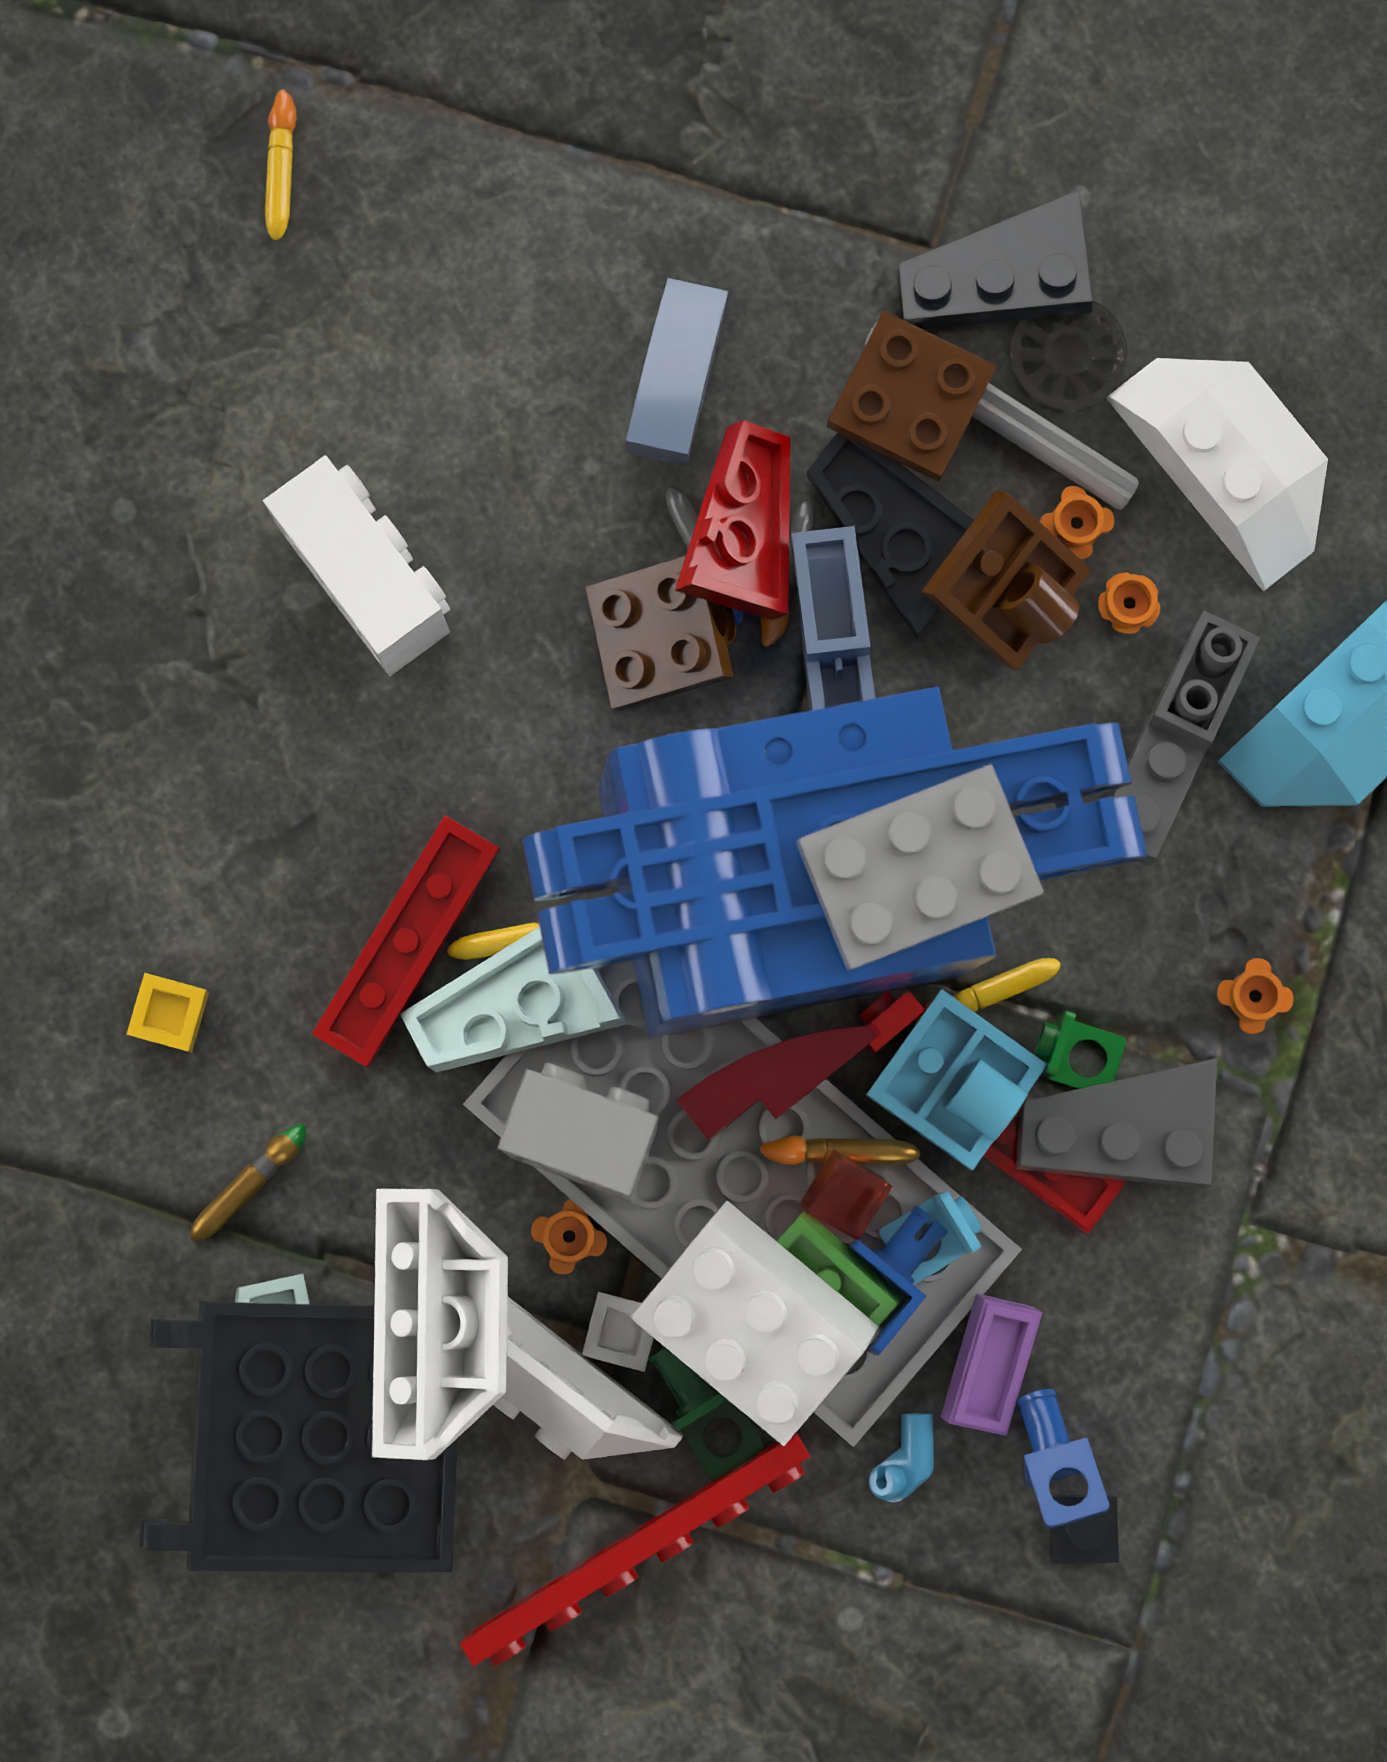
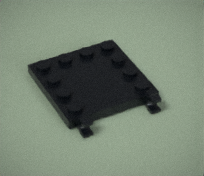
M200 1301L199 1321L151 1319L149 1346L155 1348H197L189 1521L140 1519L139 1546L143 1547V1550L187 1551L186 1568L189 1571L452 1572L458 1438L432 1460L372 1457L375 1306Z

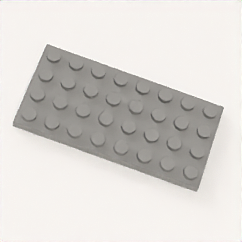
M632 961L597 967L601 978L627 1025L508 1054L463 1103L465 1107L498 1136L502 1137L526 1069L542 1074L545 1063H550L584 1076L585 1084L589 1088L588 1091L607 1098L610 1087L613 1086L649 1099L650 1114L658 1116V1130L632 1202L540 1168H535L661 1279H663L726 1201L730 1202L775 1241L806 1209L847 1247L854 1240L858 1239L870 1250L877 1248L881 1251L885 1246L879 1236V1231L882 1227L909 1212L915 1205L922 1204L940 1192L948 1191L953 1200L961 1197L919 1159L907 1164L892 1166L827 1164L826 1162L821 1164L807 1161L797 1165H783L767 1159L760 1151L762 1143L786 1136L797 1135L805 1138V1140L811 1138L896 1140L828 1080L823 1081L777 1119L772 1116L759 1100L716 1137L708 1141L677 1103L676 1099L710 1074L750 1053L780 1043L782 1040L756 1018L648 1039ZM969 1203L968 1205L982 1227L981 1231L974 1234L982 1248L974 1253L964 1254L927 1278L914 1284L927 1297L881 1354L874 1356L866 1348L859 1359L814 1410L818 1417L853 1447L972 1309L976 1293L984 1295L1022 1250ZM925 1223L915 1235L916 1240L920 1238L929 1224ZM940 1240L923 1262L932 1259L937 1254L940 1248ZM904 1296L893 1311L881 1322L871 1342L905 1302L906 1298Z

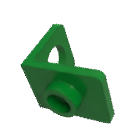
M1067 1010L1056 1017L1055 1024L1045 1021L1034 1055L1048 1065L1039 1077L1075 1089L1109 1083L1115 1080L1126 1046V1039L1124 1037L1074 1021L1076 1013ZM1079 1041H1094L1105 1052V1066L1094 1077L1086 1078L1079 1076L1070 1066V1050Z

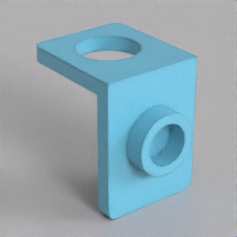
M944 1191L918 1205V1207L931 1215L926 1224L930 1225L937 1220L948 1233L940 1239V1248L937 1254L932 1259L922 1262L911 1275L915 1280L913 1285L964 1254L974 1253L982 1248L974 1235L981 1231L982 1227L962 1196L953 1200L949 1192ZM911 1210L880 1229L879 1236L885 1245L911 1214Z

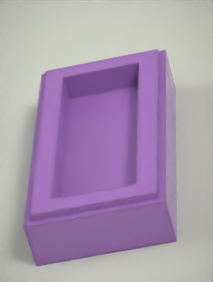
M976 1293L940 1416L942 1419L950 1424L1007 1436L1043 1312L1033 1306Z

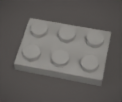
M992 764L802 837L796 841L847 972L1044 894Z

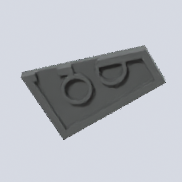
M1217 1058L1024 1101L1019 1108L1016 1169L1207 1188L1212 1183Z

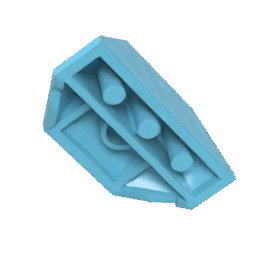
M1387 600L1217 761L1261 807L1356 806L1387 777Z

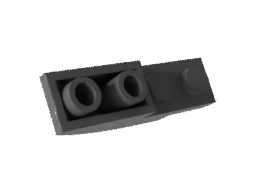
M1205 610L1200 614L1127 760L1132 784L1112 792L1113 798L1135 796L1148 855L1146 858L1137 861L1148 866L1153 864L1161 850L1203 756L1217 734L1261 638Z

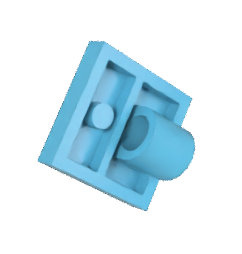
M941 989L869 1089L866 1096L972 1171L993 1141L998 1138L1026 1099L1029 1090L1048 1064Z

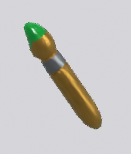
M297 1124L268 1141L266 1151L258 1155L250 1165L248 1164L196 1218L190 1229L191 1240L203 1241L215 1234L267 1183L266 1181L275 1174L280 1165L289 1163L297 1156L306 1140L305 1125Z

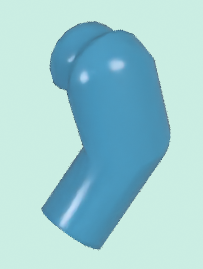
M901 1414V1448L880 1465L876 1466L869 1476L870 1490L878 1499L892 1503L906 1499L932 1475L934 1469L933 1414Z

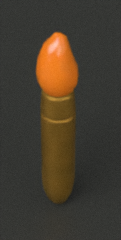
M793 1135L765 1142L760 1146L761 1153L767 1159L783 1165H797L807 1161L821 1164L826 1162L827 1164L892 1166L913 1162L921 1154L919 1149L910 1143L886 1139L811 1138L805 1140V1138Z

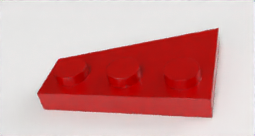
M745 420L726 428L675 591L768 620L788 615L790 436Z

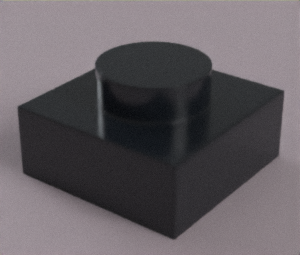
M1106 1494L1109 1509L1104 1514L1056 1528H1050L1052 1563H1119L1117 1496ZM1054 1495L1052 1498L1061 1505L1075 1506L1081 1503L1087 1495Z

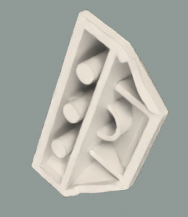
M1156 358L1108 395L1107 400L1263 592L1314 552L1328 458L1249 362Z
M376 1189L372 1457L415 1460L435 1459L506 1393L508 1257L439 1189Z
M507 1296L506 1393L493 1404L496 1408L512 1419H515L520 1411L541 1427L534 1436L564 1460L571 1451L583 1460L676 1447L683 1437L681 1431H678L671 1423L593 1362L582 1356L579 1351Z

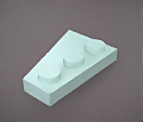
M540 927L400 1013L427 1067L435 1072L627 1025L597 968L549 975Z

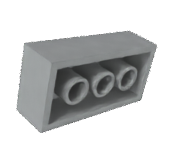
M545 1063L542 1074L526 1069L498 1149L517 1161L632 1202L658 1130V1116L650 1114V1100L613 1086L610 1087L607 1098L588 1091L589 1088L585 1084L584 1076L550 1063Z

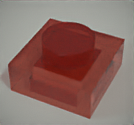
M834 1149L799 1204L808 1214L853 1239L859 1240L893 1186L881 1175Z

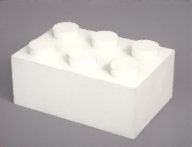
M325 455L265 498L263 502L279 530L390 677L450 633L444 614L451 609L444 599L446 595L424 566L415 572L410 568L408 563L413 558L406 549L408 545L389 518L384 515L375 521L371 516L376 509L368 498L370 494L348 465H345L338 471Z
M728 1201L724 1203L631 1317L640 1327L783 1446L786 1445L864 1353L879 1328L865 1314Z

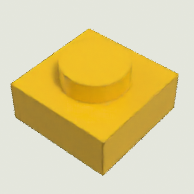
M144 973L126 1035L192 1053L210 991Z

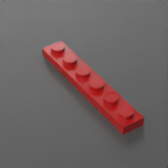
M797 1432L785 1446L776 1441L720 1478L713 1480L463 1636L460 1646L473 1667L486 1658L489 1659L493 1667L505 1662L527 1646L522 1636L543 1623L549 1632L556 1630L582 1613L583 1610L578 1601L600 1588L605 1597L616 1593L639 1577L633 1568L634 1566L655 1553L662 1563L692 1545L694 1540L689 1532L708 1520L712 1519L718 1528L750 1508L745 1497L767 1484L771 1492L775 1493L799 1479L806 1473L800 1463L810 1458L811 1455Z

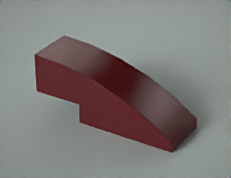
M874 1024L831 1028L793 1037L750 1053L710 1074L678 1097L676 1101L708 1141L716 1137L759 1100L772 1116L777 1119L881 1035V1033Z

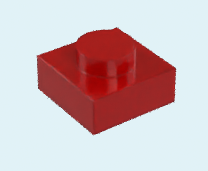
M909 990L897 1001L887 991L859 1015L866 1024H874L881 1033V1035L866 1046L871 1054L878 1051L925 1011Z

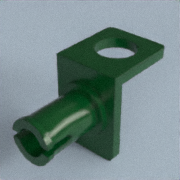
M666 1347L649 1357L650 1362L654 1363L680 1406L675 1411L677 1416L673 1418V1424L678 1431L683 1433L711 1479L716 1480L764 1449V1441L749 1417ZM718 1418H728L734 1421L742 1433V1441L739 1448L727 1456H718L711 1453L704 1442V1431L707 1425Z

